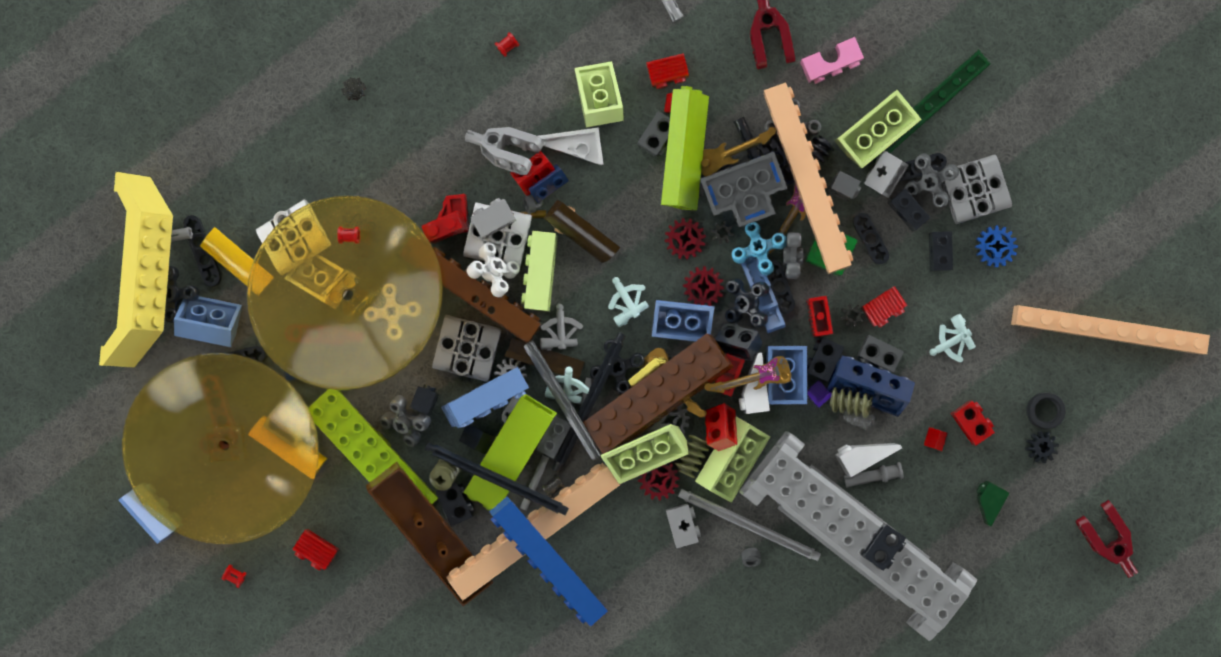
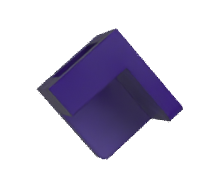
M819 380L807 390V397L816 407L823 405L832 395L831 392L826 391L825 386Z

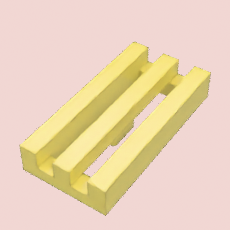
M664 357L653 359L630 378L628 382L631 386L636 385L667 361Z

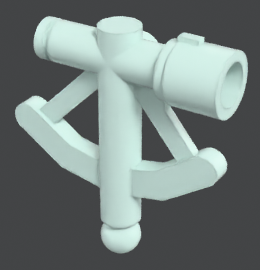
M614 277L612 282L615 284L618 292L613 295L608 308L610 310L617 308L623 311V313L614 317V321L620 328L628 324L629 319L632 317L635 319L640 316V312L647 309L649 305L646 301L638 305L641 291L645 290L644 285L631 284L624 287L620 279ZM637 290L635 302L633 303L627 292ZM620 297L627 308L616 304Z
M957 314L950 319L956 328L955 330L947 329L945 325H940V344L929 351L931 356L944 351L950 358L962 362L961 354L965 343L969 350L976 347L971 338V331L965 327V319L961 314ZM945 332L958 334L947 341L945 339ZM961 342L958 353H953L950 347Z
M566 367L565 375H558L555 378L558 382L564 383L563 391L569 401L581 404L582 397L577 396V394L582 392L587 394L589 388L581 381L572 378L573 369ZM571 385H574L579 389L573 391L571 389ZM547 386L545 397L555 399Z

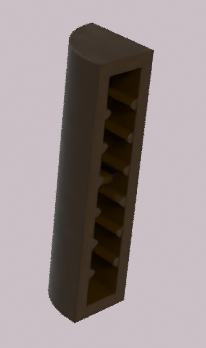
M559 200L554 203L543 218L601 263L610 260L620 249V246Z

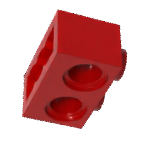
M542 151L529 159L532 162V166L527 175L510 172L526 196L531 194L529 188L555 171Z
M725 354L733 368L716 379L715 383H723L739 378L745 360ZM734 388L724 390L723 394L732 397Z
M968 401L950 414L970 443L976 446L995 433L992 429L994 425L989 418H984L981 413L983 409L977 402ZM967 409H971L973 412L970 419H966L964 416ZM981 424L984 431L981 435H977L975 429Z
M725 403L705 410L707 413L705 419L707 445L717 451L737 445L736 411Z

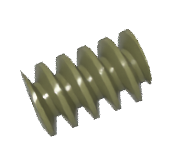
M834 387L830 407H832L833 412H837L839 409L842 414L847 410L848 415H852L855 411L856 417H859L862 413L863 418L866 419L871 412L873 396L868 400L866 393L863 398H860V393L857 392L854 397L852 396V390L845 395L843 388L840 393H837V387Z
M689 435L688 437L692 442H687L688 455L679 458L682 463L676 462L675 465L678 467L679 472L695 479L692 471H699L695 464L702 465L698 458H705L706 456L702 451H709V448L705 445L707 444L706 441L694 435Z
M439 459L429 476L432 486L441 491L448 490L459 475L461 468Z

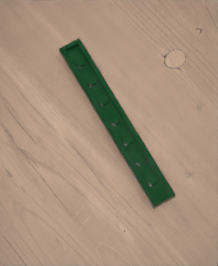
M979 49L913 107V110L922 120L886 148V152L891 153L991 64ZM875 157V158L873 159V162H874L875 164H876V159H877V157Z

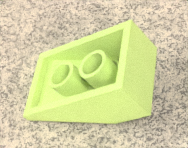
M612 61L575 68L586 127L624 121L623 105Z

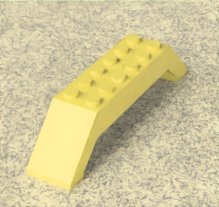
M116 172L114 192L118 193L127 211L116 330L106 344L101 346L99 365L135 367L164 330L173 215L151 177Z

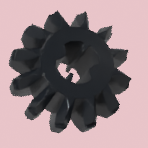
M1038 431L1037 435L1032 433L1033 441L1026 440L1031 446L1025 447V450L1031 451L1028 457H1034L1035 462H1039L1041 459L1042 463H1046L1047 458L1052 461L1054 459L1052 453L1058 454L1054 447H1059V444L1053 443L1056 437H1050V432L1048 431L1044 434L1042 431ZM1043 444L1046 447L1045 450H1041L1039 445Z

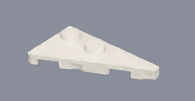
M599 128L538 136L544 141L545 147L603 165Z

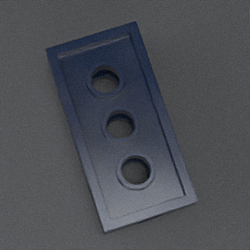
M842 356L829 379L826 391L833 392L834 387H837V393H840L843 388L845 395L852 390V396L855 397L856 393L859 392L860 398H863L866 393L868 400L873 396L872 408L899 417L910 403L915 382L910 381L906 377L896 376L888 370L877 369L871 364L858 362L852 357Z

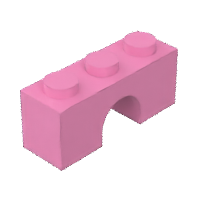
M853 37L836 45L835 49L838 54L836 62L828 63L824 61L820 52L803 58L800 64L808 82L814 81L817 84L824 81L827 75L831 74L833 77L843 72L842 69L846 67L853 69L861 65L860 61L864 57L856 38Z

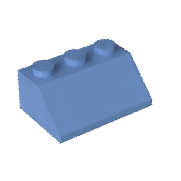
M200 296L194 301L184 298L174 318V336L231 347L237 333L242 305Z
M656 300L652 337L697 341L707 333L711 335L714 306Z
M766 346V364L777 356H783L791 372V381L788 383L766 384L769 404H807V346Z
M144 482L118 501L158 544L169 539L184 524L181 522V516L168 508L170 506L163 497L159 498L155 493L157 492L156 488L152 484Z

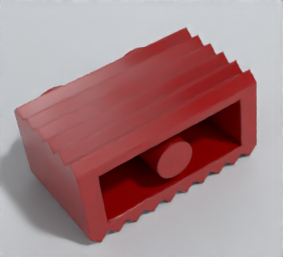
M684 53L646 62L651 86H656V89L665 88L668 86L667 83L671 82L681 84L689 78Z
M455 211L422 225V230L427 242L436 244L443 241V239L457 235V233L460 234L464 230L467 231L468 227L463 214Z
M894 286L860 308L873 327L878 325L880 328L889 322L888 318L892 315L897 317L904 313L905 310L903 308L907 304Z
M827 296L807 299L812 336L833 334Z
M306 529L292 550L296 552L295 555L302 560L308 559L312 562V567L321 571V569L326 570L339 548Z

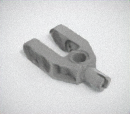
M511 127L491 128L483 135L468 130V133L465 135V142L480 145L481 153L494 166L521 175L529 173L532 162L526 157L504 151V146L511 144L522 148L524 151L530 150L533 152H540L544 146V141L540 137Z

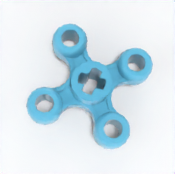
M757 222L749 223L745 226V232L751 238L750 245L746 248H735L731 254L734 262L742 264L749 257H755L759 261L758 270L760 273L770 275L774 270V265L768 259L769 251L772 249L780 250L786 247L787 238L782 233H776L772 238L765 240L760 237L761 229Z

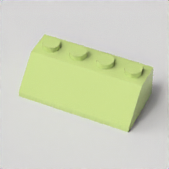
M896 90L839 136L835 142L845 155L862 169L922 119L900 92Z
M532 231V235L528 236V247H531L530 255H526L525 265L529 266L528 274H524L523 285H527L526 293H522L521 304H524L525 309L550 312L558 240L556 233Z
M737 416V445L721 451L714 449L695 480L701 486L731 503L770 439V436Z
M670 424L601 455V458L617 482L621 484L688 455L687 440L678 426Z

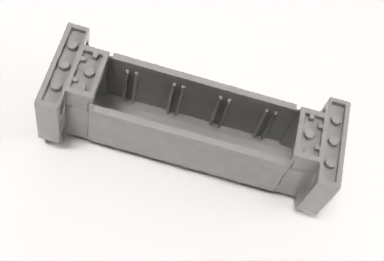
M785 431L739 492L756 506L766 495H769L779 504L777 509L895 601L900 599L907 606L913 608L915 612L906 623L925 639L931 641L937 633L945 628L969 597L972 588L977 582V578L954 562L943 573L937 565L929 560L930 557L908 539L904 541L906 545L901 552L897 551L893 558L895 560L892 566L884 571L861 556L883 522L887 523L812 464L809 467L796 458L805 444L790 432ZM894 534L886 538L888 545L893 544L896 540ZM878 551L875 554V560H883L884 552Z

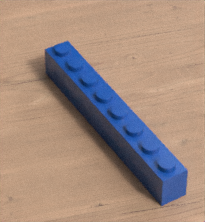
M508 496L489 511L493 516L491 521L497 528L503 527L505 537L510 542L514 540L518 544L515 548L522 556L526 554L530 558L528 562L534 569L539 568L542 571L540 576L546 583L550 581L554 585L552 589L559 597L561 595L565 597L564 603L570 610L574 608L578 612L576 616L583 624L587 622L591 627L608 612L604 605Z

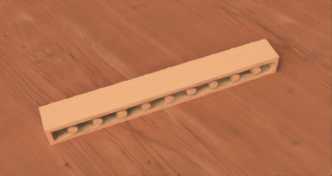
M786 83L766 89L763 94L827 273L831 274L848 268L852 265L853 257L851 251L845 248L844 243H847L844 232L839 231L838 225H840L837 213L833 214L831 209L834 205L831 196L826 195L825 188H827L825 179L824 177L820 178L818 170L821 169L818 160L813 159L812 152H814L812 143L811 141L807 142L805 137L807 129L804 123H800L798 117L801 116L799 107L794 105L792 98H794L793 90L791 87H787Z
M1020 305L1014 306L1011 325L1193 354H1207L1210 335Z
M604 463L592 467L591 472L585 476L578 477L573 485L563 488L559 495L554 498V500L563 503L562 505L569 508L566 516L560 513L557 514L545 507L534 510L528 515L527 519L545 539L620 486ZM502 533L491 545L484 546L476 556L469 557L465 564L449 572L446 578L462 601L523 557L515 548L518 544L514 540L510 542Z

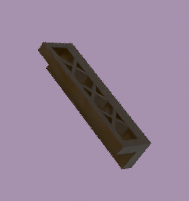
M512 338L505 356L534 365L524 348V345L527 343ZM537 346L552 372L565 375L566 367H571L573 369L572 378L579 380L584 361L550 350H541Z

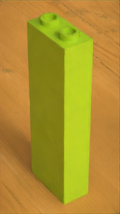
M689 86L673 89L661 205L680 210H697L701 162L703 160L709 96L702 94L700 90H692V87Z
M527 394L521 396L480 465L516 482L557 413ZM476 475L472 477L464 491L469 499L480 502L489 511L507 497L510 492Z

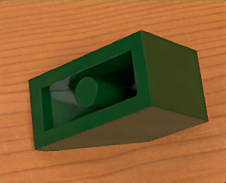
M985 481L977 489V501L984 523L992 527L1009 492L989 481Z

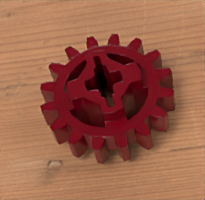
M684 218L681 219V223L675 220L674 227L668 226L671 231L665 232V235L669 237V239L664 240V243H669L666 249L673 250L672 256L677 253L678 259H681L682 255L685 256L686 260L689 259V255L695 258L696 251L702 252L699 246H705V243L701 241V239L706 238V235H701L704 229L697 228L698 222L693 225L692 219H689L688 223L685 222ZM685 226L684 231L680 233L674 232L679 227ZM691 229L696 232L698 239L693 237ZM686 231H688L687 237L690 239V242L687 241L684 247H682L683 243L680 236L683 237ZM672 239L677 241L679 249L673 245ZM690 245L696 246L691 251L685 252L686 247Z
M703 266L702 271L696 267V273L689 271L691 277H685L684 279L687 281V284L682 285V287L687 288V291L683 294L690 296L687 301L694 300L693 304L696 305L697 303H700V305L707 303L708 306H711V301L717 303L716 297H722L719 290L724 289L723 286H720L723 279L718 280L717 278L719 272L714 275L713 268L706 271V266ZM700 275V280L697 283H691L694 277ZM708 275L714 279L716 284L710 283ZM704 278L705 285L709 288L705 290L702 296V290L698 288V285L702 284ZM691 290H695L699 294V299L692 294ZM710 291H715L714 295L706 300L707 294Z
M672 463L668 466L666 464L660 466L668 470L664 473L658 471L657 468L651 470V478L647 481L646 475L648 472L641 475L642 478L638 479V482L643 483V485L639 488L640 490L646 489L644 492L645 496L650 493L652 500L657 496L660 501L661 496L664 495L668 499L667 493H675L672 488L679 486L675 483L676 480H679V477L674 476L678 471L677 469H671ZM658 474L660 477H664L661 484L653 482L655 475ZM671 478V484L666 488V481ZM654 486L659 488L661 492H654L649 488Z

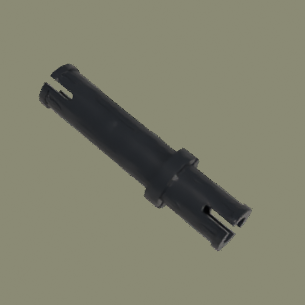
M745 117L733 121L743 143L753 139ZM757 146L746 150L748 153L746 156L750 160L760 157V153H762L761 149H758Z

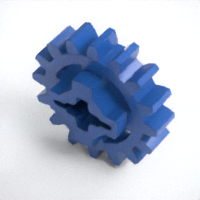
M994 226L993 230L991 227L986 228L987 233L984 231L980 232L982 238H976L979 245H976L975 248L979 249L976 256H982L981 262L987 261V266H991L993 263L994 268H997L999 263L1005 266L1006 261H1013L1010 256L1017 254L1013 249L1018 248V245L1013 244L1017 239L1010 237L1013 233L1012 231L1006 233V227H1002L999 230L998 226ZM990 235H992L991 240L988 243H985L986 239ZM997 244L1004 247L996 250V248L989 246ZM1008 250L1007 254L1003 258H1001L1002 253ZM985 251H988L991 254V258L986 254Z

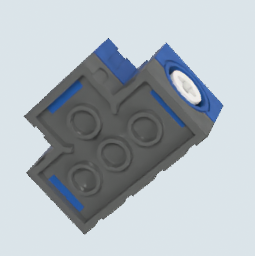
M774 152L700 179L713 215L715 216L732 209L739 227L776 214L769 195L787 189Z

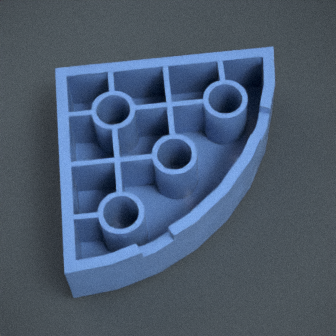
M517 367L441 408L451 427L457 426V428H461L473 423L474 417L478 419L490 414L491 408L494 410L508 404L507 399L513 396L517 399L525 395L526 392L524 390L529 387Z

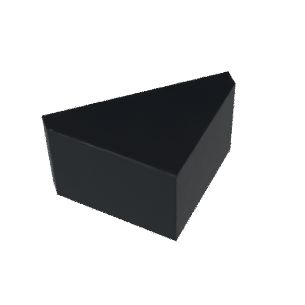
M469 424L465 427L459 441L478 452L487 454L496 437Z

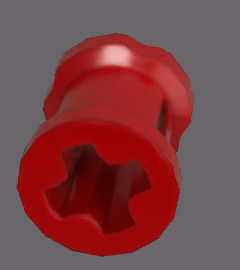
M510 32L499 43H494L504 57L514 47L520 46Z
M339 226L337 233L338 243L355 242V244H359L360 228H343Z
M229 564L222 576V580H228L235 584L237 588H240L247 573H242Z

